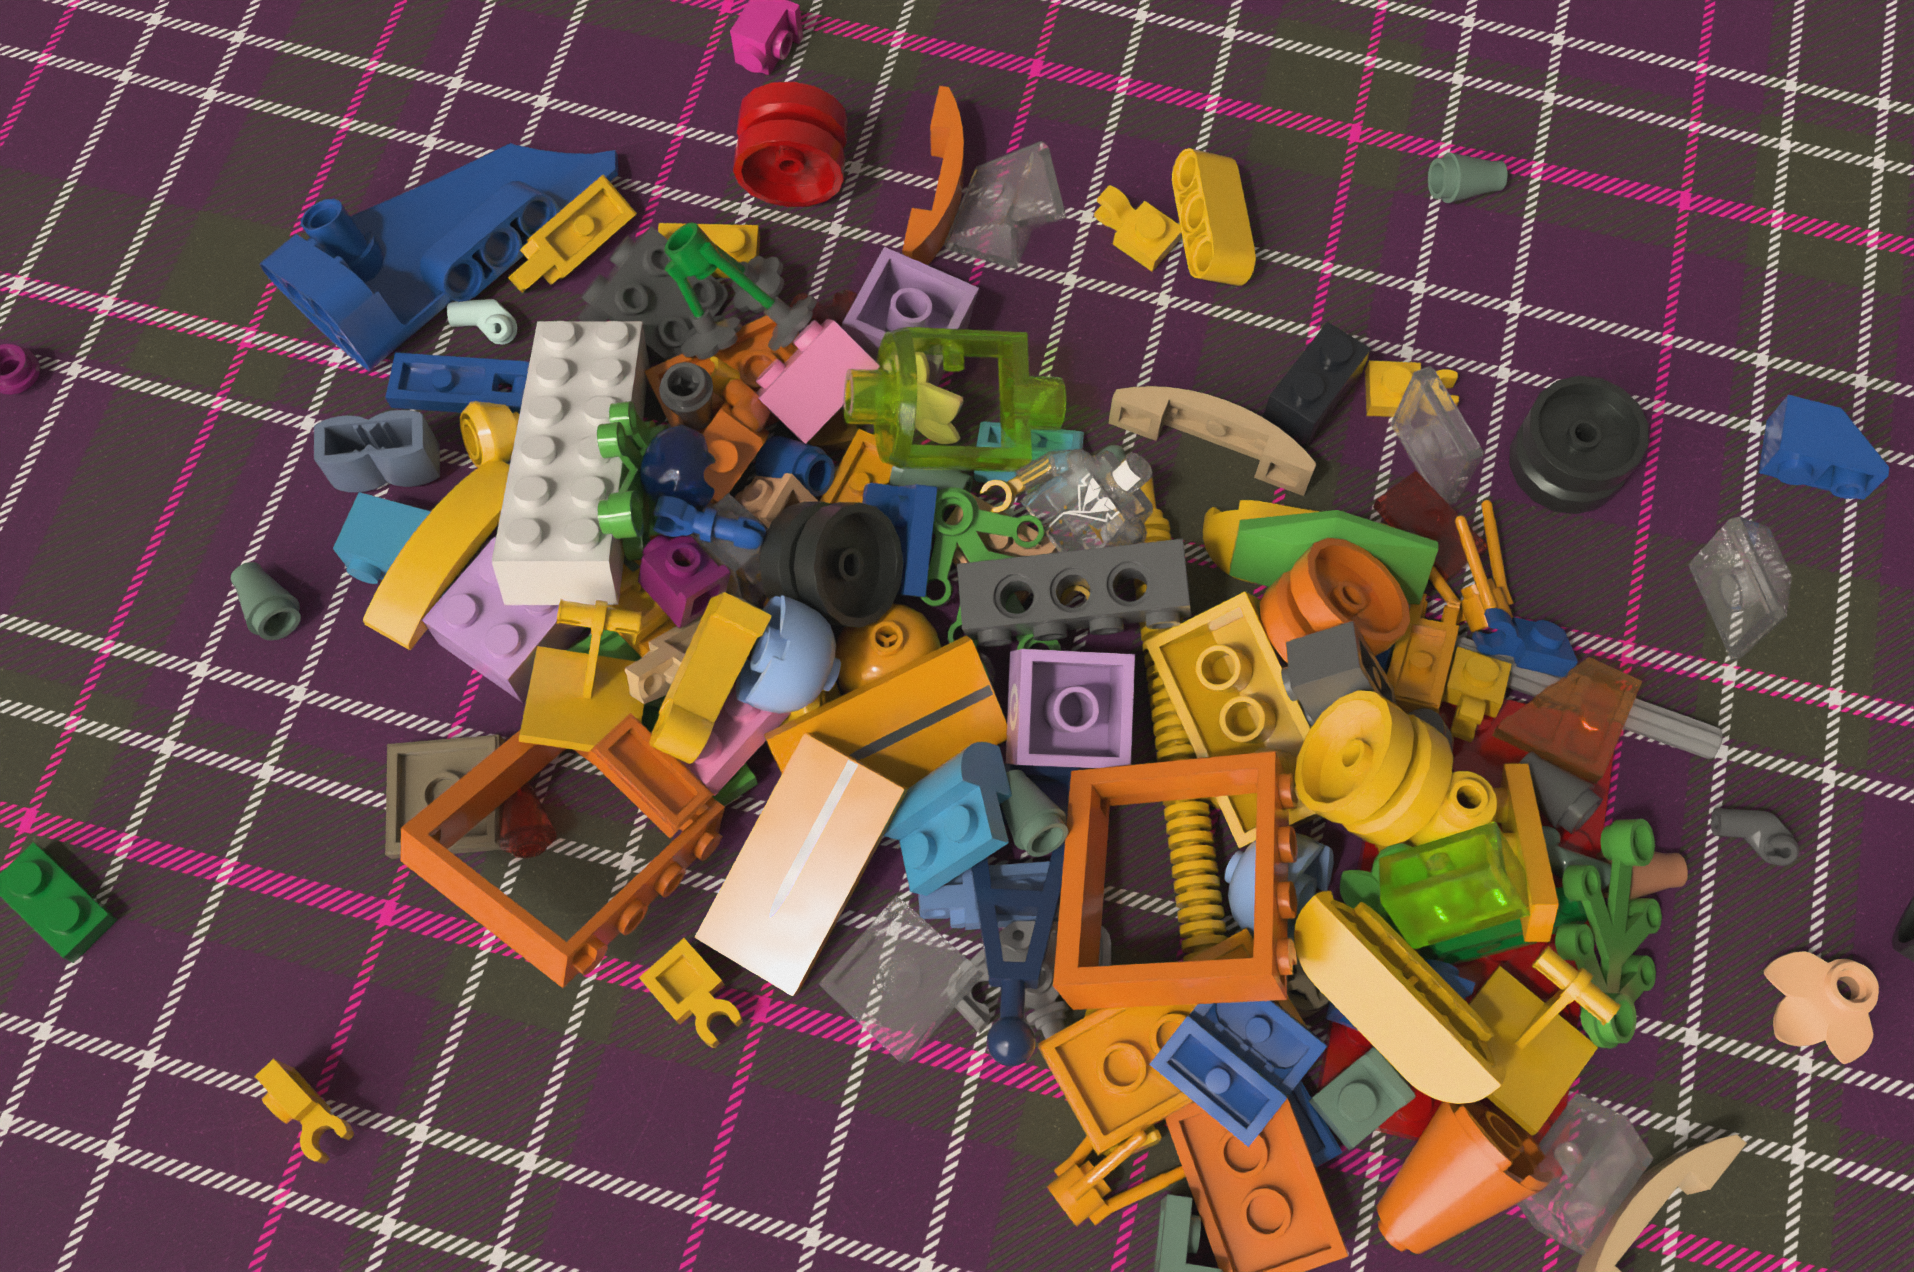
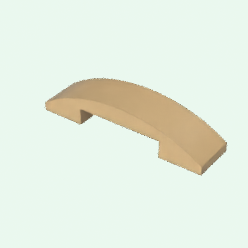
M1130 387L1116 389L1113 395L1109 424L1157 441L1163 425H1167L1260 460L1254 478L1304 496L1316 462L1288 434L1252 411L1215 396L1172 387Z
M1737 1134L1716 1139L1676 1153L1642 1174L1618 1197L1600 1220L1586 1245L1576 1272H1621L1615 1266L1675 1189L1679 1187L1687 1195L1710 1190L1747 1143Z

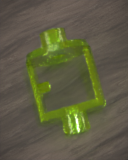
M901 327L893 331H887L884 334L876 363L880 366L877 370L848 369L845 376L843 405L846 423L874 425L876 448L880 460L899 469L1023 472L1032 460L1031 430L1058 431L1062 427L1065 417L1066 390L1063 379L1061 377L1029 376L1027 332ZM915 352H923L925 355H943V370L949 372L965 369L964 356L998 358L1001 447L912 445L917 409V366Z

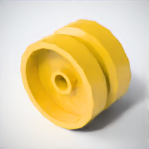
M1357 690L1337 699L1321 713L1308 731L1297 756L1294 780L1298 798L1309 810L1331 822L1342 824L1349 832L1369 843L1388 847L1407 841L1427 825L1442 805L1451 782L1453 755L1448 739L1435 727L1415 715L1405 713L1398 705L1376 692Z

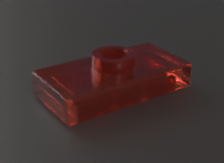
M1417 471L1411 473L1376 499L1373 508L1391 527L1438 542V552L1433 566L1436 567L1446 582L1469 566L1455 523V519L1459 515ZM1469 526L1478 554L1481 557L1488 549L1487 544Z

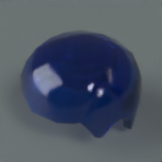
M678 425L660 431L646 448L640 470L642 488L649 500L657 504L659 497L671 496L684 500L700 512L704 510L715 493L714 488L708 485L704 479V470L716 461L715 457L708 452L705 436L694 428Z

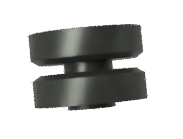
M1579 375L1557 380L1540 392L1510 444L1509 466L1517 485L1532 501L1555 512L1579 514L1596 510L1617 494L1626 478L1631 475L1640 463L1648 447V423L1640 405L1623 388L1602 378Z
M804 501L786 507L773 519L763 539L759 567L763 590L769 601L774 596L781 597L783 595L790 597L819 612L831 625L861 628L877 622L891 608L901 586L904 562L900 538L891 520L876 506L860 502H838L831 504L827 502Z

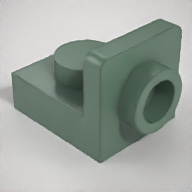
M1373 1047L1308 1102L1346 1148L1351 1150L1396 1111L1413 1100L1416 1095L1408 1086L1410 1083Z
M1167 1194L1161 1200L1154 1272H1223V1269L1186 1264L1187 1253L1197 1254L1201 1230V1216L1191 1214L1192 1198Z

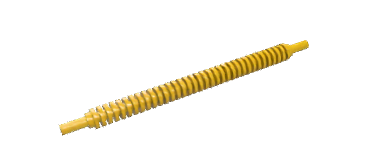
M1137 463L1132 465L1130 470L1141 479L1132 486L1135 512L1131 515V523L1127 526L1129 545L1172 540L1169 521L1163 518L1162 511L1156 508L1150 464ZM1134 579L1136 600H1138L1146 592L1147 586L1141 580ZM1141 622L1139 625L1141 628V640L1143 641V654L1145 655L1144 664L1147 668L1146 679L1149 682L1147 687L1148 694L1151 695L1149 702L1150 708L1153 709L1151 717L1155 723L1153 724V733L1156 736L1155 748L1158 750L1156 754L1157 762L1198 759L1145 644V641L1171 628L1148 629L1146 628V622ZM1208 797L1163 801V805L1166 807L1164 809L1165 820L1169 821L1166 823V832L1170 835L1168 837V847L1173 850L1169 854L1170 862L1175 864L1171 868L1172 877L1177 879L1173 883L1174 892L1179 894L1175 897L1176 907L1181 908L1177 912L1178 922L1184 923L1179 927L1180 937L1187 938L1181 942L1182 952L1189 953L1183 957V962L1228 938L1221 935L1226 932V923L1223 920H1219L1224 917V909L1221 905H1218L1222 902V895L1219 890H1216L1220 887V880L1215 875L1218 872L1217 862L1212 861L1216 858L1215 848L1210 846L1214 843L1213 833L1209 831L1212 829L1211 819L1207 817L1210 814L1209 804L1205 803Z

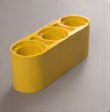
M1191 148L1185 149L1179 154L1173 166L1172 185L1189 272L1194 278L1242 286L1247 283L1254 271L1256 254L1237 163L1230 157Z

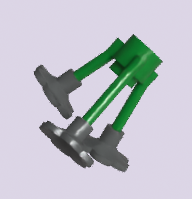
M693 222L680 227L668 239L664 251L672 261L666 265L665 271L676 281L692 312L690 320L694 328L686 333V341L681 346V352L685 357L696 355L698 359H707L714 356L720 349L732 346L738 340L736 333L742 328L740 320L737 317L727 319L724 316L712 317L709 309L702 307L687 278L688 276H694L698 280L705 279L717 267L733 280L732 287L734 292H736L733 299L735 308L741 312L748 311L749 309L754 313L764 311L777 324L772 332L773 336L768 343V347L773 351H776L781 346L783 348L788 346L797 336L798 332L811 320L813 316L812 310L817 304V300L813 296L799 300L792 307H789L780 298L775 297L784 286V279L780 276L783 264L778 258L770 257L764 259L762 256H756L749 263H739L716 245Z

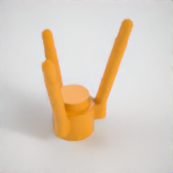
M1484 500L1481 503L1493 580L1486 577L1466 518L1460 515L1455 519L1460 540L1475 584L1460 590L1464 600L1461 601L1457 624L1467 621L1471 633L1489 627L1484 615L1486 609H1502L1513 618L1509 605L1514 604L1506 583L1496 519L1490 500ZM1433 566L1429 580L1444 601L1448 603L1449 599L1459 600L1436 567Z
M1140 1130L1118 1146L1095 1167L1089 1160L1080 1167L1094 1149L1086 1136L1072 1155L1054 1169L1058 1178L1051 1182L1047 1188L1076 1227L1088 1217L1096 1226L1111 1213L1185 1178L1183 1167L1179 1166L1171 1171L1162 1173L1107 1200H1103L1102 1198L1111 1191L1103 1178L1147 1140V1134Z

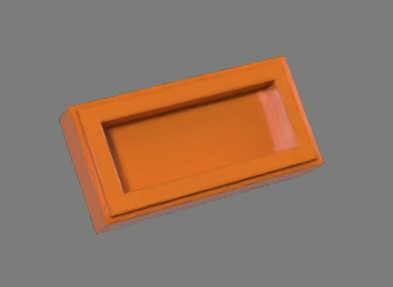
M630 713L598 742L586 757L660 830L671 838L714 794L677 758L651 747L649 741L652 733Z

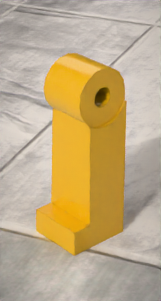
M726 592L710 599L658 712L660 715L649 741L651 747L688 764L693 763L697 759L709 739L714 722L757 637L763 635L772 615Z

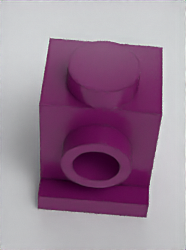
M661 534L651 540L644 548L638 583L679 629L703 615L712 597L726 592L731 571L724 564L718 566L691 535H681L672 539L670 536Z

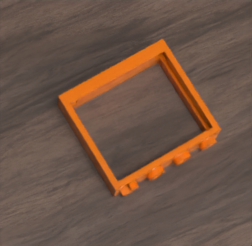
M519 730L401 827L400 861L555 983L564 988L579 972L587 975L594 970L606 954L607 945L620 932L626 936L634 931L645 917L648 910L647 906L659 894L664 898L669 896L679 886L685 876L686 868L695 859L698 858L704 861L715 851L723 837L719 834L725 806L711 797L680 828L683 832L566 942L448 850L566 749L519 742ZM574 750V751H576L578 754H580L582 757H584L586 760H588L589 762H591V761L586 757V755H587L589 752H587V751H580V750Z
M1276 751L1071 771L1067 815L1068 835L1065 838L1053 987L1072 1010L1287 1000V975H1292V965H1297L1295 945L1293 940L1288 938V919L1296 918L1297 915L1296 890L1293 882L1288 881V863H1295L1298 856L1296 833L1293 826H1289V809L1297 808L1298 798L1294 792V774L1285 772ZM1257 793L1253 958L1099 966L1110 806Z

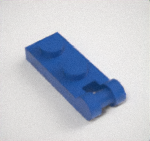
M395 352L385 398L391 408L462 413L470 402L480 401L503 404L512 413L518 412L520 414L530 362ZM499 383L511 384L512 391L498 392Z

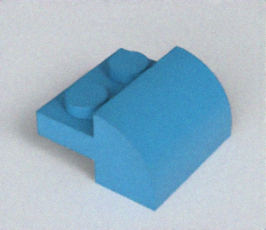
M987 742L973 743L908 788L884 836L899 840L910 892L928 896L1009 843L999 804L1010 798L1012 794L999 746Z

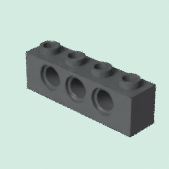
M1183 539L957 564L962 630L972 640H978V645L983 647L1007 645L1012 642L1011 636L1033 634L1034 640L1037 641L1059 640L1067 637V630L1089 628L1092 635H1110L1122 632L1124 630L1123 624L1146 622V628L1166 629L1179 626L1180 618L1191 617ZM1127 579H1139L1146 584V592L1136 601L1127 602L1116 596L1118 586ZM1072 585H1083L1090 590L1089 598L1083 605L1070 608L1060 603L1061 595L1066 588ZM1028 591L1034 595L1033 603L1027 611L1020 614L1006 611L1007 599L1014 592Z

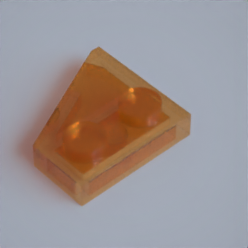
M1588 657L1571 669L1558 682L1551 684L1537 694L1532 701L1520 710L1502 720L1495 728L1492 736L1528 753L1533 751L1542 759L1596 784L1605 773L1642 681Z

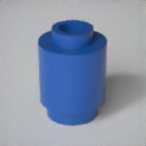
M778 435L766 440L756 456L755 470L757 476L782 478L784 473L793 474L815 497L825 494L832 485L835 475L834 463L819 447Z

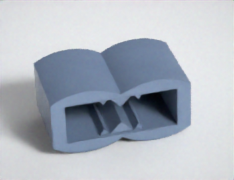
M393 410L378 414L369 420L358 416H337L314 425V460L332 486L337 490L365 492L376 489L386 483L412 487L427 484L440 477L439 443L423 414L419 412Z

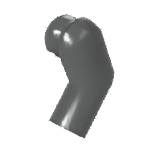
M1715 808L1713 810L1711 830L1714 836L1743 838L1762 859L1770 864L1788 866L1798 858L1799 845L1790 831L1774 814L1757 810Z

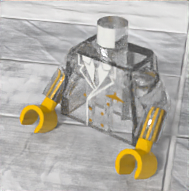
M1083 449L1050 451L1014 471L1016 477L1011 480L988 481L980 491V494H984L997 485L1005 490V502L1001 506L990 510L991 512L1008 510L1013 506L1016 495L1024 491L1027 496L1020 502L1030 515L1037 517L1042 522L1046 536L1059 552L1145 543L1147 530L1144 523L1153 512L1152 503L1140 489L1152 477V469L1149 463L1136 453H1129L1119 462L1116 456L1108 450H1104L1094 456H1091ZM1070 586L1061 595L1060 603L1064 606L1067 605L1079 593H1084L1088 600L1090 590L1083 586Z

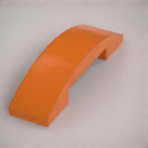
M939 86L930 125L931 156L943 158L932 211L917 208L911 209L902 249V255L925 265H929L936 257L951 232L957 217L963 190V127L956 100L950 88L946 86Z

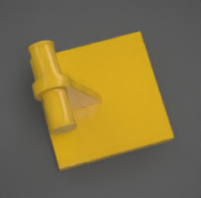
M560 599L556 624L562 623L591 628L592 638L589 654L537 646L519 742L589 752L630 713L642 722L644 704L630 695L627 674L625 673V668L636 661L598 655L603 630L638 636L642 612L607 607L608 601L596 600L595 605Z
M1549 946L1532 964L1533 968H1536L1561 989L1546 1003L1501 966L1492 973L1469 1003L1494 1035L1486 1043L1493 1055L1495 1064L1506 1069L1504 1082L1487 1098L1532 1136L1540 1130L1598 1049L1592 1041L1558 1013L1568 1003L1570 1004L1575 1000L1596 1017L1602 1025H1605L1621 1007L1619 1003H1616L1591 982L1593 978L1591 973L1583 967L1577 971L1551 950Z

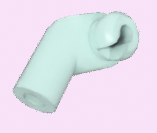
M497 300L452 301L447 304V316L451 327L477 326L490 341L501 345L511 342L517 334L515 318Z

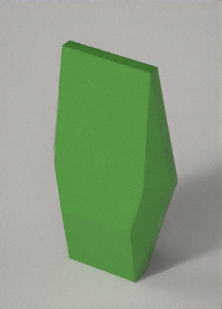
M1339 510L1245 519L1239 522L1229 575L1270 587L1283 573L1292 570L1297 559L1315 542L1328 537L1344 539L1366 549L1382 562L1398 581L1408 604L1420 605L1438 552L1437 541Z

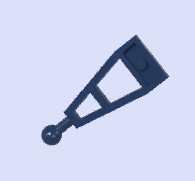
M1004 763L1006 773L1012 770H1022L1037 787L1066 814L1067 826L1071 771L1079 770L1080 767ZM999 804L1004 825H1008L1001 804ZM1065 841L1056 850L1052 851L1043 891L992 888L987 857L971 867L989 987H1001L1000 1019L989 1029L987 1048L992 1058L1004 1066L1014 1067L1025 1063L1032 1056L1035 1049L1036 1039L1034 1031L1024 1021L1025 988L1038 989L1061 896ZM996 914L1036 916L1025 962L1003 961Z

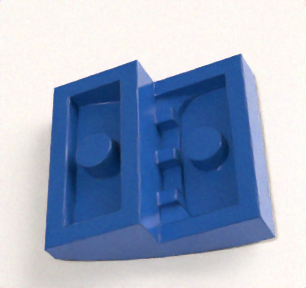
M1274 1001L1197 1004L1149 1065L1249 1147L1328 1044Z

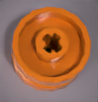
M1327 537L1315 542L1297 559L1292 570L1283 573L1266 590L1260 601V620L1268 640L1287 663L1286 642L1354 621L1374 656L1386 651L1405 634L1410 623L1409 605L1398 581L1386 566L1366 549L1344 539Z

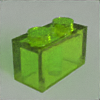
M1496 821L1379 858L1380 902L1406 942L1413 949L1531 915L1525 870Z

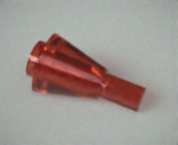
M528 781L504 801L499 847L518 858H532L545 852L547 847L555 841L557 833L536 792Z

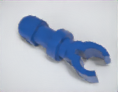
M671 496L659 497L653 512L658 517L653 530L665 536L680 537L681 535L687 536L695 533L700 535V541L712 543L714 538L734 542L735 547L755 550L762 546L763 538L766 535L765 526L758 520L742 516L738 520L719 516L718 509L709 507L706 508L705 512H700L684 500Z

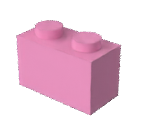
M826 319L821 325L816 320L812 321L793 341L798 347L797 351L784 364L779 359L773 361L756 380L761 386L756 392L759 395L758 399L805 444L880 367L834 320Z

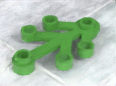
M632 401L611 403L609 407L610 423L599 424L597 428L598 448L604 459L619 457L629 469V472L619 492L610 493L608 499L599 501L598 520L603 534H613L615 539H623L624 553L628 561L642 560V552L651 541L650 536L660 535L653 530L658 518L653 512L659 499V474L662 472V469L672 468L674 465L673 438L667 425L656 426L653 421L643 422L637 414ZM628 435H631L633 437V443L628 438Z
M950 487L938 491L932 531L936 536L928 570L927 586L934 580H940L945 584L946 592L939 600H931L927 594L925 597H921V599L933 607L944 606L950 601L953 595V587L948 580L957 544L969 562L1013 558V556L988 551L977 532L1013 538L1019 547L1034 549L1042 543L1045 536L1042 522L1032 515L1016 518L980 510L975 498L961 488ZM950 506H958L963 510V519L957 525H948L943 519L945 510ZM1027 522L1033 523L1038 527V536L1031 542H1024L1018 537L1019 527ZM1013 593L1007 599L1006 611L1020 614L1026 610L1016 594ZM960 607L956 622L948 630L949 644L955 641V632L958 628L962 627ZM1033 634L1016 636L1020 642L1017 650L1031 649L1034 644L1043 643L1050 650L1061 651L1057 640L1037 641L1034 640ZM973 640L975 648L979 646L978 640Z
M1618 819L1612 825L1606 826L1602 831L1601 849L1605 858L1612 861L1607 907L1601 892L1600 875L1595 866L1569 865L1566 867L1562 878L1566 897L1570 901H1582L1590 927L1587 924H1561L1557 929L1555 937L1557 953L1564 960L1575 961L1578 970L1583 967L1593 975L1591 982L1621 1005L1617 1013L1605 1025H1602L1596 1017L1582 1007L1581 1023L1583 1029L1589 1035L1593 1044L1599 1048L1611 1049L1619 1043H1627L1632 1039L1636 1029L1634 1002L1643 991H1650L1653 988L1656 979L1655 965L1651 957L1647 955H1632L1649 934H1654L1659 930L1662 920L1661 909L1655 899L1636 898L1629 901L1632 867L1648 865L1654 855L1655 841L1653 831L1649 823L1644 819ZM1594 939L1601 957L1600 967L1594 953Z

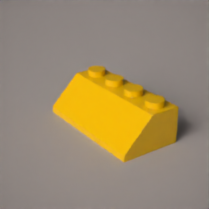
M1243 592L1181 623L1179 626L1173 627L1145 641L1197 758L1276 751L1285 772L1293 773L1295 778L1297 756L1311 727L1305 717L1304 708L1300 701H1291L1286 693L1281 670L1287 667L1288 663L1283 660L1268 640L1260 620L1259 598ZM1294 780V792H1295V794H1296V796H1297V798H1298V793H1297L1296 784H1295V780ZM1257 793L1216 797L1238 847L1243 848L1256 840ZM1298 798L1297 808L1289 809V826H1293V828L1320 817V815L1309 810Z

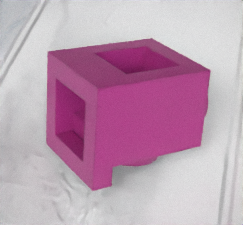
M749 0L730 30L735 63L742 65L751 72H761L769 76L779 59L784 60L787 57L792 42L799 44L803 39L800 5L788 0Z

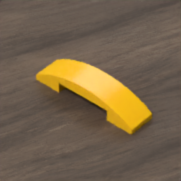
M489 460L465 477L436 505L407 541L387 571L363 618L366 626L408 650L414 647L428 629L422 619L440 600L442 594L499 524L509 464L503 461L494 462Z

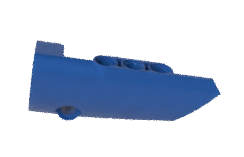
M509 143L437 179L352 216L349 215L339 200L325 199L311 206L301 218V226L310 238L305 240L295 234L259 265L274 285L323 334L359 365L371 371L443 310L448 303L453 300L457 302L469 301L484 290L524 255L520 249L528 243L527 239L604 174L609 181H612L618 175V154L616 150L593 154L561 153Z

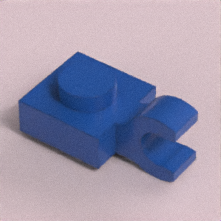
M1486 609L1484 615L1488 626L1498 630L1491 634L1477 631L1473 633L1472 638L1479 652L1486 655L1500 654L1511 656L1519 668L1569 678L1578 660L1563 628L1545 620L1533 622L1513 617L1511 620L1510 615L1502 609Z

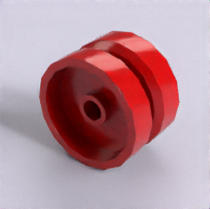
M772 82L753 89L742 99L738 114V141L735 147L733 172L737 183L750 195L767 203L785 207H807L828 201L840 191L844 180L845 155L843 150L847 142L848 130L845 108L833 95L808 84Z

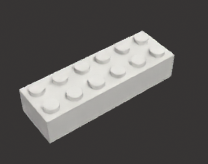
M537 321L492 556V565L504 605H559L560 599L595 605L596 600L608 601V605H618L625 557L623 539H615L613 534L605 535L602 533L598 520V503L600 500L608 499L610 493L619 492L629 469L619 457L604 459L601 456L597 442V428L599 424L610 423L609 407L611 403L632 401L637 414L643 421L648 378L644 371L649 369L650 365L642 321ZM628 435V438L633 443V437L631 435Z

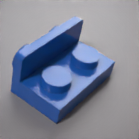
M867 483L864 486L862 503L876 506L891 520L900 538L904 563L901 586L897 595L925 597L937 487L919 484L893 486Z

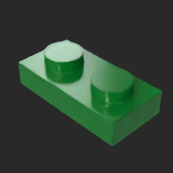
M35 842L0 873V897L62 958L72 963L82 956L118 920L45 848Z

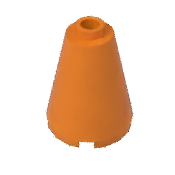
M1443 1101L1378 1202L1377 1212L1380 1217L1378 1228L1384 1238L1400 1251L1408 1249L1413 1253L1422 1254L1539 1193L1554 1178L1552 1170L1540 1171L1538 1165L1546 1158L1540 1146L1525 1129L1495 1104L1488 1109L1479 1101L1463 1104Z

